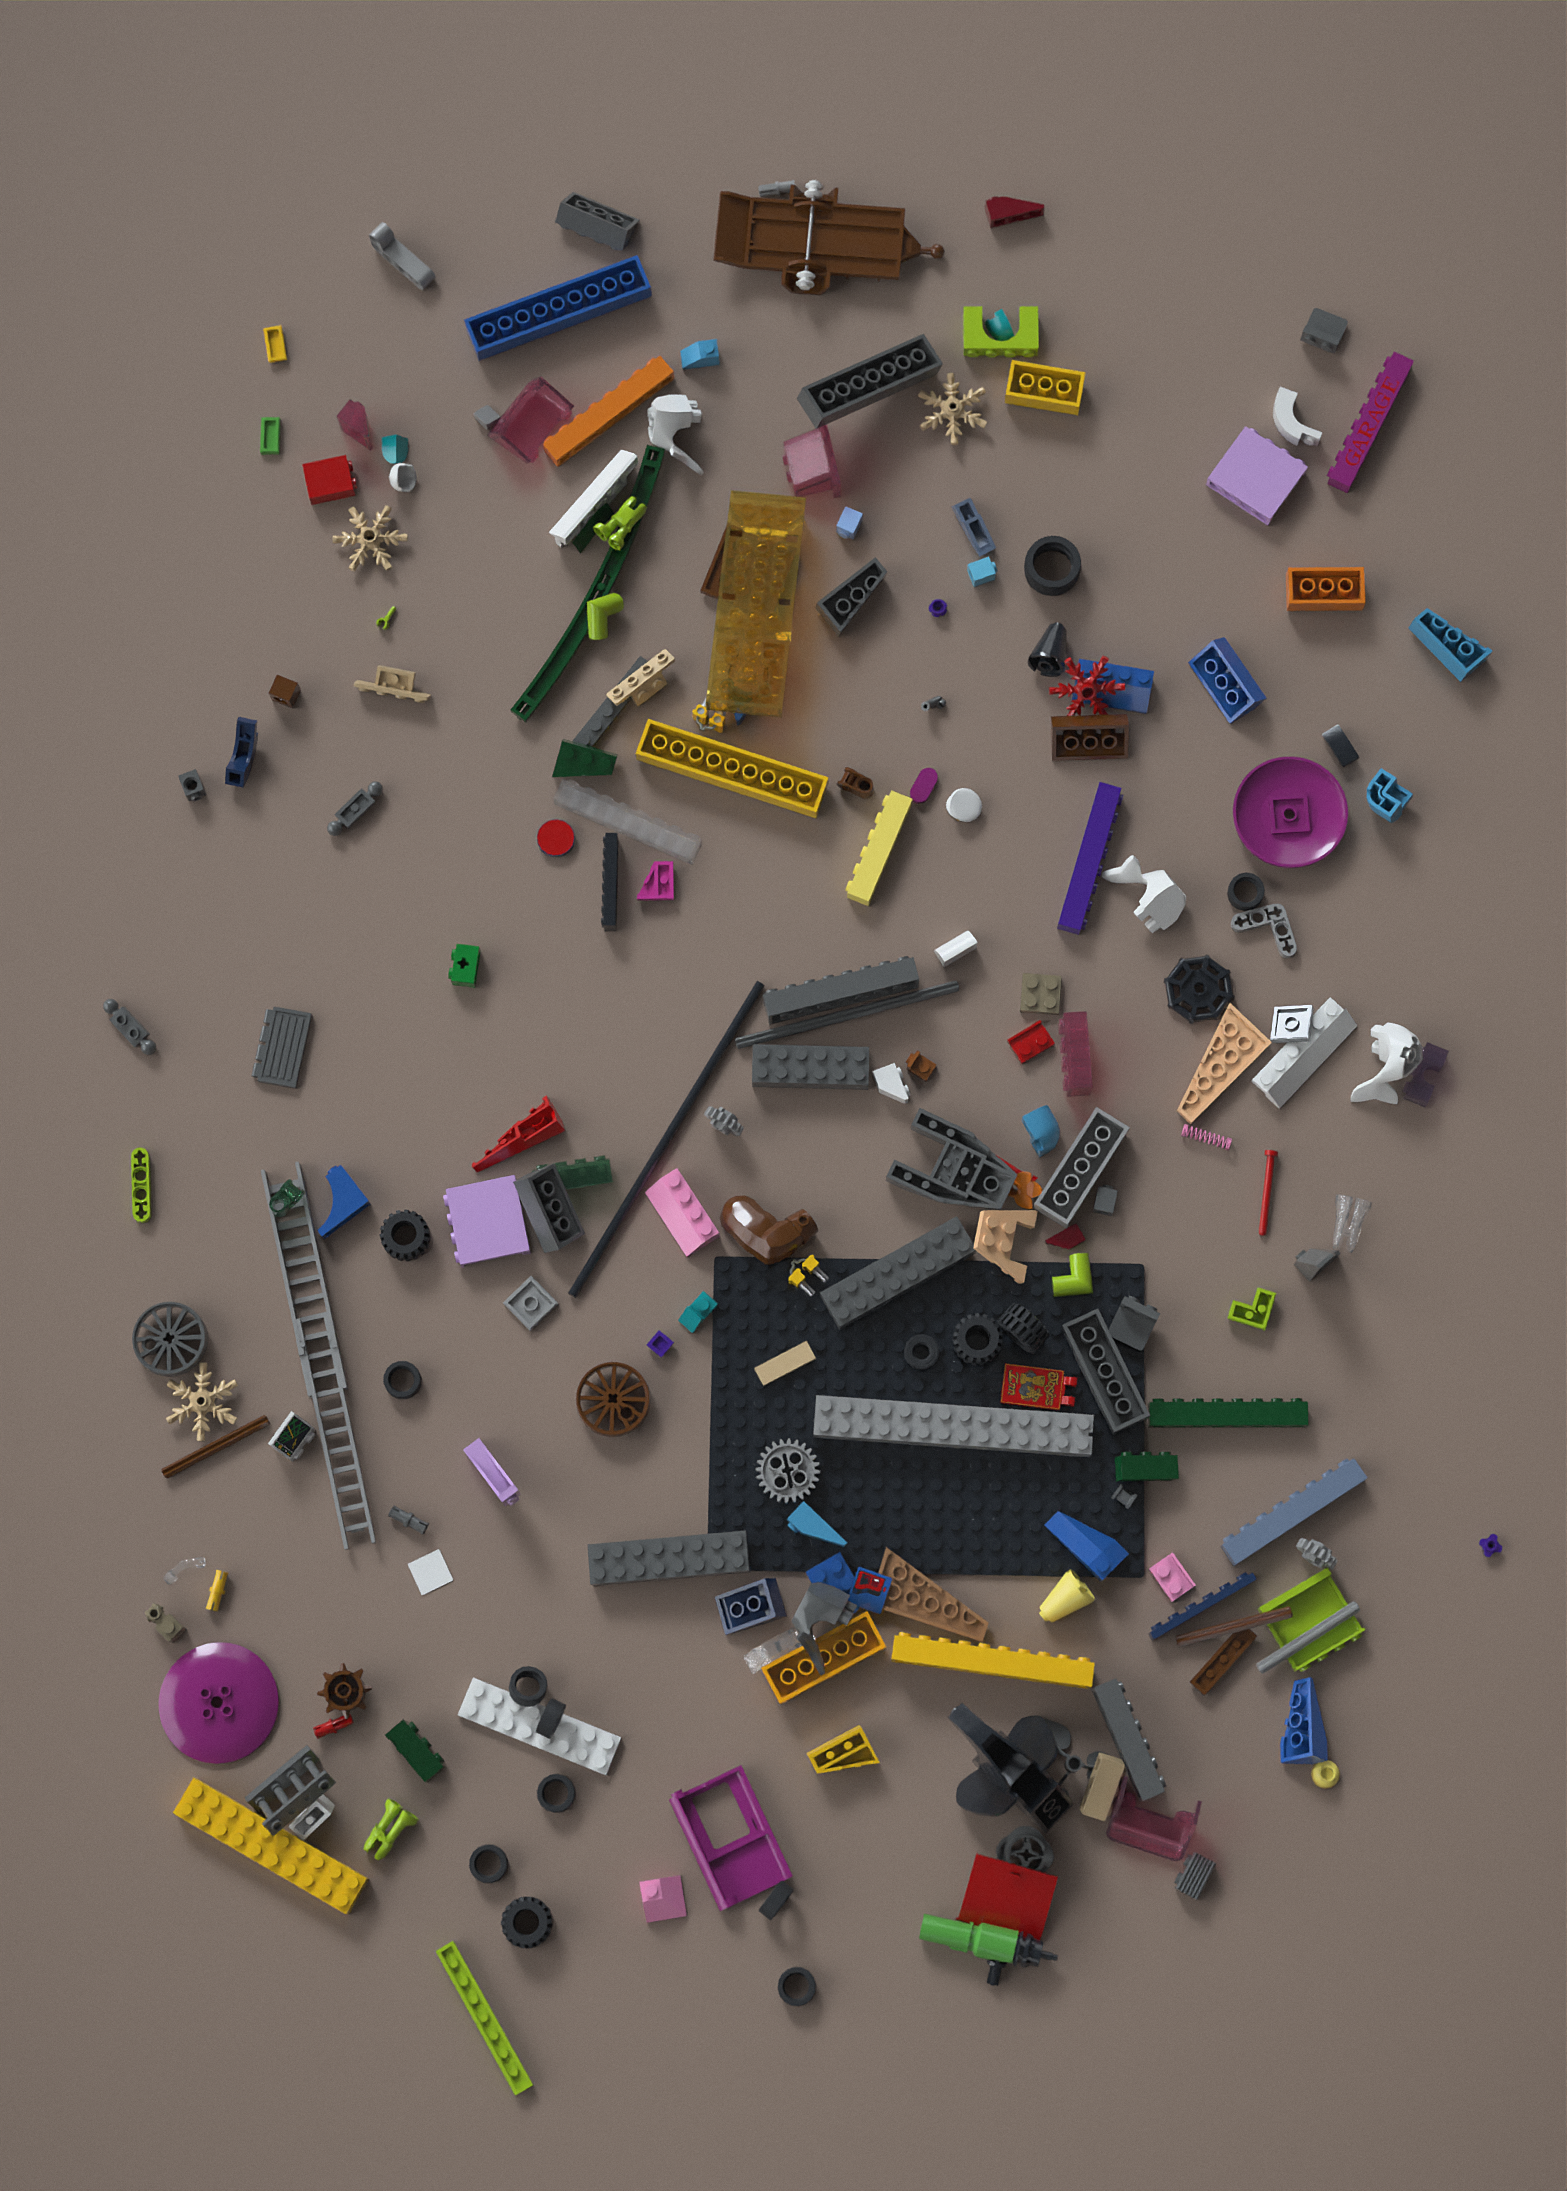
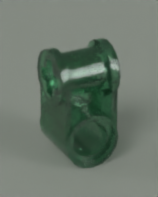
M288 1179L269 1201L271 1212L277 1217L285 1216L301 1200L305 1191L297 1188L293 1181ZM279 1202L284 1204L281 1210L274 1209L275 1204Z

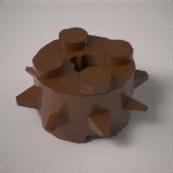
M341 1663L339 1671L334 1672L332 1675L324 1672L323 1676L326 1679L324 1689L317 1692V1695L325 1697V1700L328 1702L327 1713L337 1709L343 1712L345 1719H348L350 1711L356 1708L364 1710L367 1708L363 1701L366 1692L372 1690V1686L365 1685L361 1679L364 1672L362 1668L353 1673L347 1671L345 1664ZM344 1686H346V1688L349 1689V1692L346 1694V1696L340 1693V1690H343Z

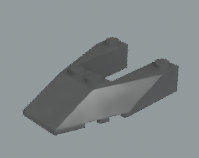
M919 1108L911 1124V1130L945 1146L930 1176L894 1159L886 1176V1182L940 1203L1001 1210L1017 1174L998 1158L988 1146L983 1144L973 1132Z

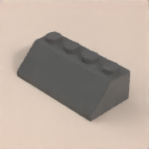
M572 192L560 202L555 223L564 229L576 231L580 236H588L597 243H604L614 250L622 251L628 246L640 220Z
M554 1163L528 1173L513 1182L544 1253L559 1250L585 1234Z

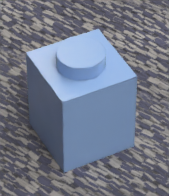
M845 506L836 525V533L842 538L854 539L863 520V514Z

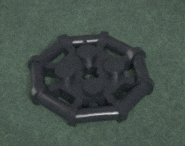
M1207 954L1201 957L1180 958L1177 965L1163 981L1166 986L1168 1008L1173 1009L1191 1024L1193 1022L1219 1020L1220 1015L1235 998L1232 990L1230 970L1225 969ZM1203 964L1199 970H1191L1189 967L1191 965ZM1207 966L1211 967L1219 974L1217 976L1213 975L1211 972L1207 970ZM1184 970L1186 975L1181 981L1177 980V976ZM1223 979L1225 991H1220L1218 987V981ZM1203 985L1204 992L1197 993L1194 986ZM1173 986H1179L1180 997L1176 999ZM1218 996L1223 998L1217 1008H1215L1213 1002ZM1182 1001L1192 1007L1191 1013L1179 1004ZM1208 1007L1210 1011L1208 1013L1196 1014L1197 1009Z

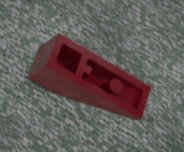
M994 196L985 200V211L990 228L1044 216V204L1005 196Z

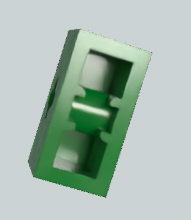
M456 944V949H452L451 960L454 963L453 968H449L448 979H451L452 985L476 987L481 954L479 946ZM466 962L467 966L462 969L461 966Z

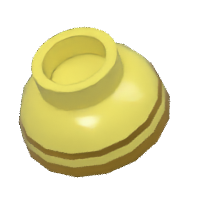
M1328 1760L1315 1763L1311 1771V1777L1315 1785L1328 1789L1337 1784L1340 1778V1771L1334 1762Z

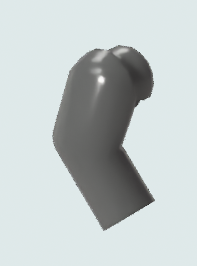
M936 696L923 702L921 709L928 711L936 706L942 709L946 705V700L942 699V696Z

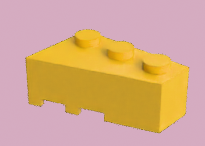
M860 1725L806 1753L817 1774L880 1763Z

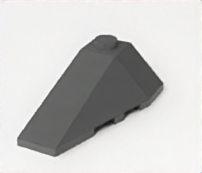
M1310 1248L1307 1252L1302 1250L1295 1257L1297 1261L1294 1265L1310 1282L1341 1253L1339 1250Z

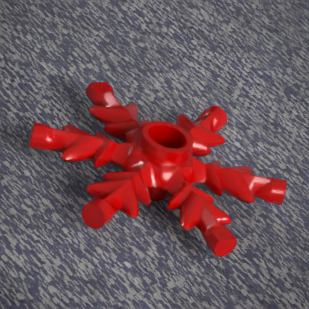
M1102 656L1098 665L1094 662L1093 671L1089 670L1091 674L1089 678L1083 677L1084 671L1081 672L1080 663L1076 666L1071 657L1065 660L1066 665L1070 669L1066 670V673L1073 675L1071 679L1077 680V685L1072 686L1068 683V686L1058 683L1059 687H1049V695L1059 694L1058 698H1062L1066 694H1068V697L1072 693L1077 694L1078 698L1071 700L1073 704L1066 707V710H1070L1067 716H1075L1076 713L1081 715V706L1085 708L1084 700L1091 701L1090 707L1093 706L1094 715L1097 712L1100 715H1109L1104 709L1108 705L1100 702L1103 699L1097 698V693L1101 691L1106 695L1107 691L1112 695H1116L1115 690L1125 691V683L1115 684L1116 680H1112L1108 684H1106V681L1101 685L1097 684V679L1103 677L1100 674L1108 670L1104 666L1109 661V658Z

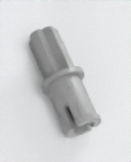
M794 180L780 183L775 181L773 184L760 185L758 187L759 195L761 197L775 194L779 196L782 193H789L791 184L795 185Z

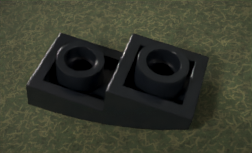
M1338 724L1322 733L1324 740L1343 768L1360 758Z

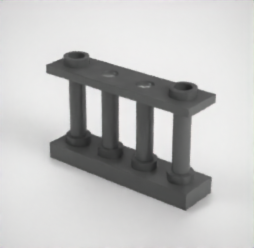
M308 1745L245 1797L246 1801L257 1812L263 1811L267 1819L262 1825L273 1836L336 1784V1781L325 1770L320 1773L315 1766L320 1759ZM309 1770L315 1779L305 1786L299 1777ZM293 1783L299 1792L289 1800L284 1790ZM278 1797L283 1806L273 1813L268 1804Z

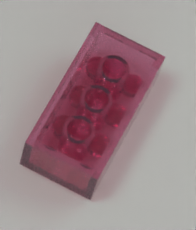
M1087 1011L1063 1013L1062 1019H1059L1058 1034L1062 1035L1061 1042H1059L1060 1054L1064 1053L1061 1061V1072H1065L1064 1080H1062L1063 1091L1067 1092V1097L1088 1096L1091 1094L1093 1085Z

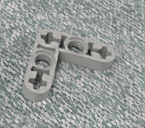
M1272 904L1233 916L1230 924L1235 932L1239 933L1270 925L1279 954L1283 958H1291L1296 953L1295 939L1285 908L1281 904ZM1274 909L1281 911L1279 917L1271 915L1269 920H1267V915L1272 914ZM1256 913L1261 914L1263 921L1260 923L1255 922L1253 915ZM1247 916H1249V921L1243 923L1242 927H1239V925H1235L1237 919H1240V921H1246ZM1280 926L1285 927L1287 934L1284 936L1279 935L1277 928ZM1290 938L1287 940L1288 947H1292L1290 953L1283 951L1285 943L1279 940Z

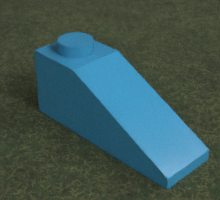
M804 1501L787 1518L789 1522L788 1527L795 1533L799 1531L802 1535L842 1547L847 1545V1542Z

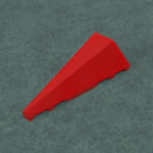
M547 1095L542 1098L543 1103L540 1106L529 1110L530 1115L527 1118L517 1121L497 1140L498 1145L491 1151L487 1149L484 1152L486 1156L477 1163H472V1167L477 1173L565 1131L563 1121Z

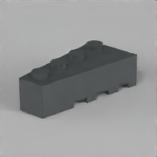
M876 557L816 603V610L838 637L886 577L887 571Z

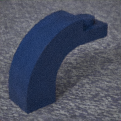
M238 717L235 745L232 757L226 767L225 784L241 788L245 786L252 769L257 748V720Z

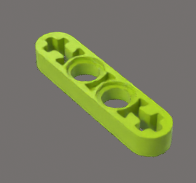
M139 1147L134 1149L131 1154L132 1214L137 1222L147 1223L152 1215L150 1154L146 1149ZM139 1152L145 1155L142 1158V1165H146V1167H141L140 1161L136 1158V1156H139ZM145 1171L146 1178L143 1181H138L136 1179L137 1172ZM139 1190L147 1192L145 1199H137L136 1194ZM137 1203H147V1206L143 1205V1210L147 1213V1215L143 1216V1219L137 1215V1213L141 1212V1206H136Z

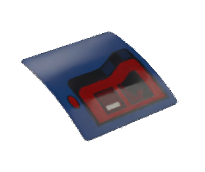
M858 1567L848 1601L856 1604L858 1607L880 1614L892 1578Z

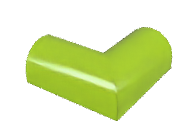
M612 593L587 602L588 633L590 639L600 640L608 638L607 616L621 612L624 608V601L620 595Z
M1077 1253L1070 1255L1071 1275L1052 1277L1054 1297L1093 1293L1089 1254Z
M1257 1287L1252 1306L1233 1300L1227 1319L1265 1331L1276 1293Z

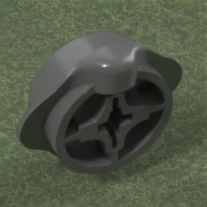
M1021 1826L1014 1829L996 1847L998 1860L1011 1863L1010 1856H1015L1019 1859V1865L1026 1868L1031 1860L1039 1859L1037 1865L1032 1869L1040 1872L1047 1871L1054 1862L1052 1847L1044 1839L1043 1835L1031 1826ZM1024 1838L1018 1849H1011L1017 1840ZM1030 1838L1036 1841L1040 1848V1853L1032 1851ZM1026 1849L1027 1852L1034 1856H1026L1024 1860L1023 1856L1016 1853L1025 1852Z

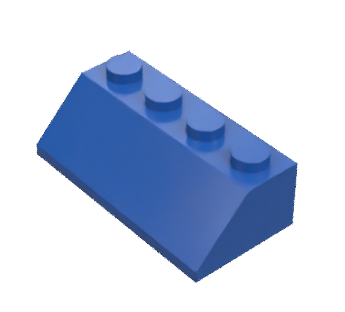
M1225 637L1211 641L1188 662L1229 723H1233L1251 712L1267 699Z
M1079 659L1078 663L1081 664V672L1084 671L1083 677H1091L1089 670L1093 671V663L1096 662L1098 665L1099 662ZM1107 663L1104 668H1108V670L1100 674L1103 677L1097 679V684L1101 685L1104 681L1108 684L1110 681L1116 680L1115 684L1125 683V691L1115 690L1116 695H1112L1107 691L1105 695L1100 691L1097 693V698L1103 699L1100 702L1107 704L1108 708L1147 714L1154 671ZM1073 693L1072 700L1077 699V694ZM1084 700L1083 703H1084V704H1091V701H1090V700Z

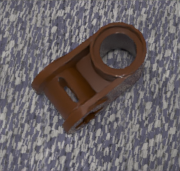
M845 767V773L841 780L837 782V786L863 799L870 798L874 793L872 780L849 767ZM863 785L870 787L867 791H862L860 788Z

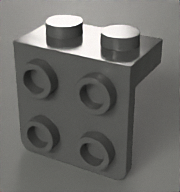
M1314 308L1307 325L1304 327L1300 341L1335 354L1348 321L1329 312Z
M1124 1296L1110 1325L1109 1332L1112 1338L1141 1351L1160 1313L1157 1312V1308L1147 1304V1306L1140 1304V1300L1135 1297L1129 1296L1127 1298Z

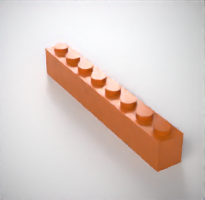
M658 356L656 359L652 358L643 369L636 370L631 378L627 381H621L615 390L607 392L599 402L592 403L583 414L579 413L570 424L563 425L558 433L547 437L543 443L545 453L559 467L674 380V371L661 356Z

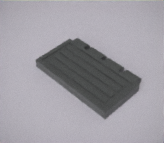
M273 1007V1010L266 1009L263 1023L270 1024V1026H262L259 1041L266 1044H258L255 1060L262 1062L261 1064L254 1063L252 1077L258 1078L257 1081L261 1083L297 1088L312 1019L311 1013L280 1007Z

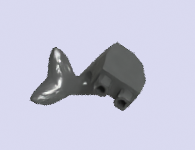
M816 1582L811 1583L791 1621L800 1633L797 1637L798 1641L810 1655L818 1672L823 1675L825 1674V1665L819 1647L813 1637V1626L819 1621H827L834 1625L839 1621L847 1626L857 1605L848 1601L850 1595L842 1590Z

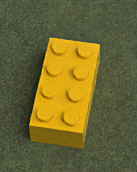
M1012 360L1004 403L1078 415L1086 372Z

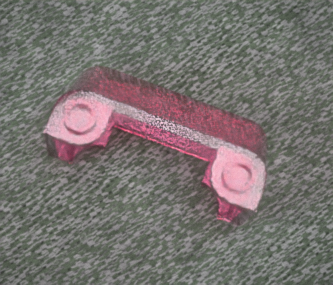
M542 376L534 378L511 403L489 431L488 436L526 464L533 463L539 456L537 454L539 451L538 447L559 421L563 419L566 421L573 412L571 410L574 405Z

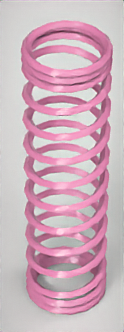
M1184 1124L1181 1136L1184 1137L1186 1133V1137H1188L1191 1130L1190 1139H1192L1195 1133L1196 1140L1200 1133L1199 1142L1204 1136L1205 1143L1209 1136L1208 1145L1214 1136L1213 1146L1218 1139L1217 1147H1219L1223 1139L1222 1149L1226 1144L1225 1150H1229L1232 1138L1228 1137L1224 1142L1225 1137L1222 1136L1220 1140V1135H1218L1215 1140V1133L1211 1137V1132H1209L1206 1137V1130L1202 1134V1129H1200L1197 1134V1127L1193 1131V1126H1191L1188 1131L1189 1125Z

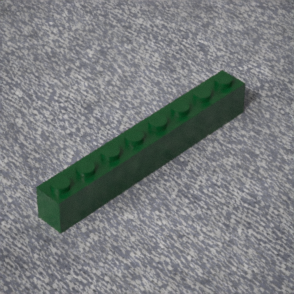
M1156 1398L1148 1403V1412L1150 1414L1148 1428H1306L1309 1425L1308 1402H1303L1302 1398H1292L1291 1402H1283L1282 1398H1272L1271 1402H1263L1262 1398H1253L1251 1402H1243L1242 1398H1233L1231 1402H1224L1222 1398H1214L1212 1402H1204L1202 1398L1192 1399V1402H1184L1182 1398L1172 1399V1402H1164V1399Z

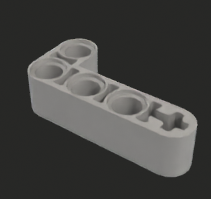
M381 222L369 234L373 248L421 290L436 277L426 264L394 237L393 231L384 222Z

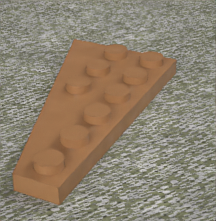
M886 1547L878 1573L892 1578L882 1608L883 1610L983 1642L988 1621Z

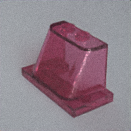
M827 425L783 441L785 453L782 455L783 464L788 466L789 472H786L787 481L792 483L795 497L832 490L833 498L841 497V482Z

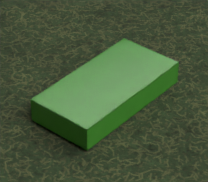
M261 417V455H280V417Z

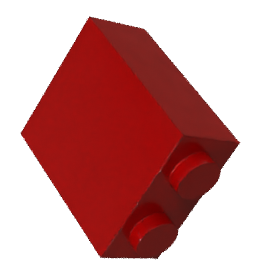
M346 455L302 464L311 505L355 496L354 489L358 488L356 479L351 477V472H354L351 460L348 461Z

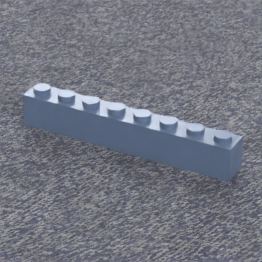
M1346 1458L1337 1464L1339 1468L1334 1472L1332 1469H1329L1321 1475L1323 1479L1318 1482L1314 1479L1305 1485V1491L1300 1493L1297 1490L1288 1496L1290 1500L1285 1504L1282 1501L1272 1507L1274 1511L1268 1515L1266 1512L1256 1517L1257 1522L1253 1525L1247 1523L1239 1528L1241 1532L1236 1536L1232 1533L1224 1538V1544L1221 1545V1548L1233 1566L1365 1481L1367 1476L1356 1460L1353 1458L1349 1461Z

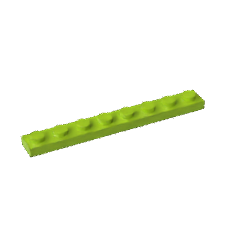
M451 1941L436 1950L439 1959L515 2096L534 2085L455 1942Z

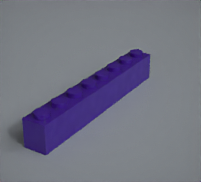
M1099 782L1057 929L1078 935L1081 929L1085 930L1088 919H1085L1084 916L1086 911L1090 912L1093 901L1089 899L1091 894L1096 892L1098 883H1095L1096 876L1100 877L1103 865H1100L1101 858H1106L1108 848L1105 847L1106 841L1111 840L1113 830L1110 829L1111 823H1116L1118 812H1115L1116 806H1121L1124 796L1120 794V787Z

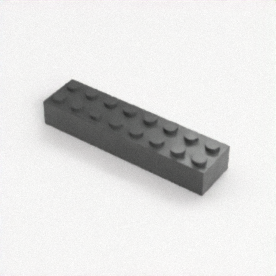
M921 334L802 387L796 399L814 427L818 429L937 375L943 363L926 336Z
M900 957L897 959L898 961L891 963L890 961H883L879 963V966H863L859 971L847 970L839 976L827 975L818 981L810 979L804 981L802 985H787L782 990H777L776 988L767 990L763 994V1003L768 1023L771 1025L917 989L919 987V976L914 957Z
M956 1216L820 1292V1297L839 1330L973 1256L976 1254V1250L973 1249L974 1244Z
M747 1531L587 1544L590 1585L592 1586L751 1573Z

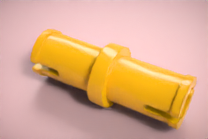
M216 1570L213 1585L209 1588L211 1592L206 1609L211 1610L212 1604L215 1602L213 1611L217 1612L222 1594H225L224 1587L229 1574L223 1571L222 1578L220 1579L222 1572L220 1570Z

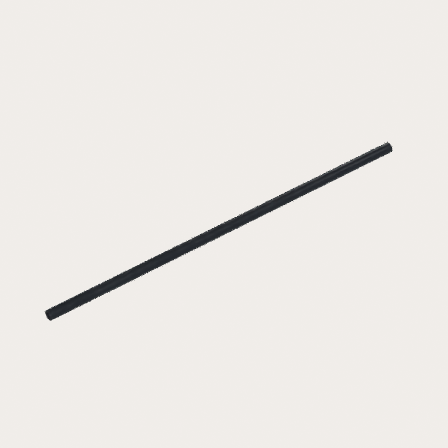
M756 981L569 1290V1295L577 1298L765 987L761 982Z

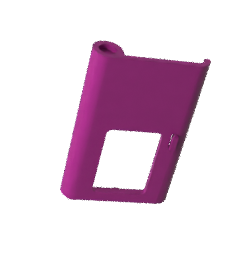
M742 1765L686 1792L680 1789L671 1794L672 1798L669 1799V1802L719 1911L729 1908L778 1884L781 1880L784 1881L793 1876ZM726 1782L731 1788L750 1832L719 1849H715L693 1804V1798Z

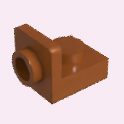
M917 1050L915 1054L911 1053L906 1060L908 1064L907 1070L926 1082L937 1064L922 1056L921 1052Z

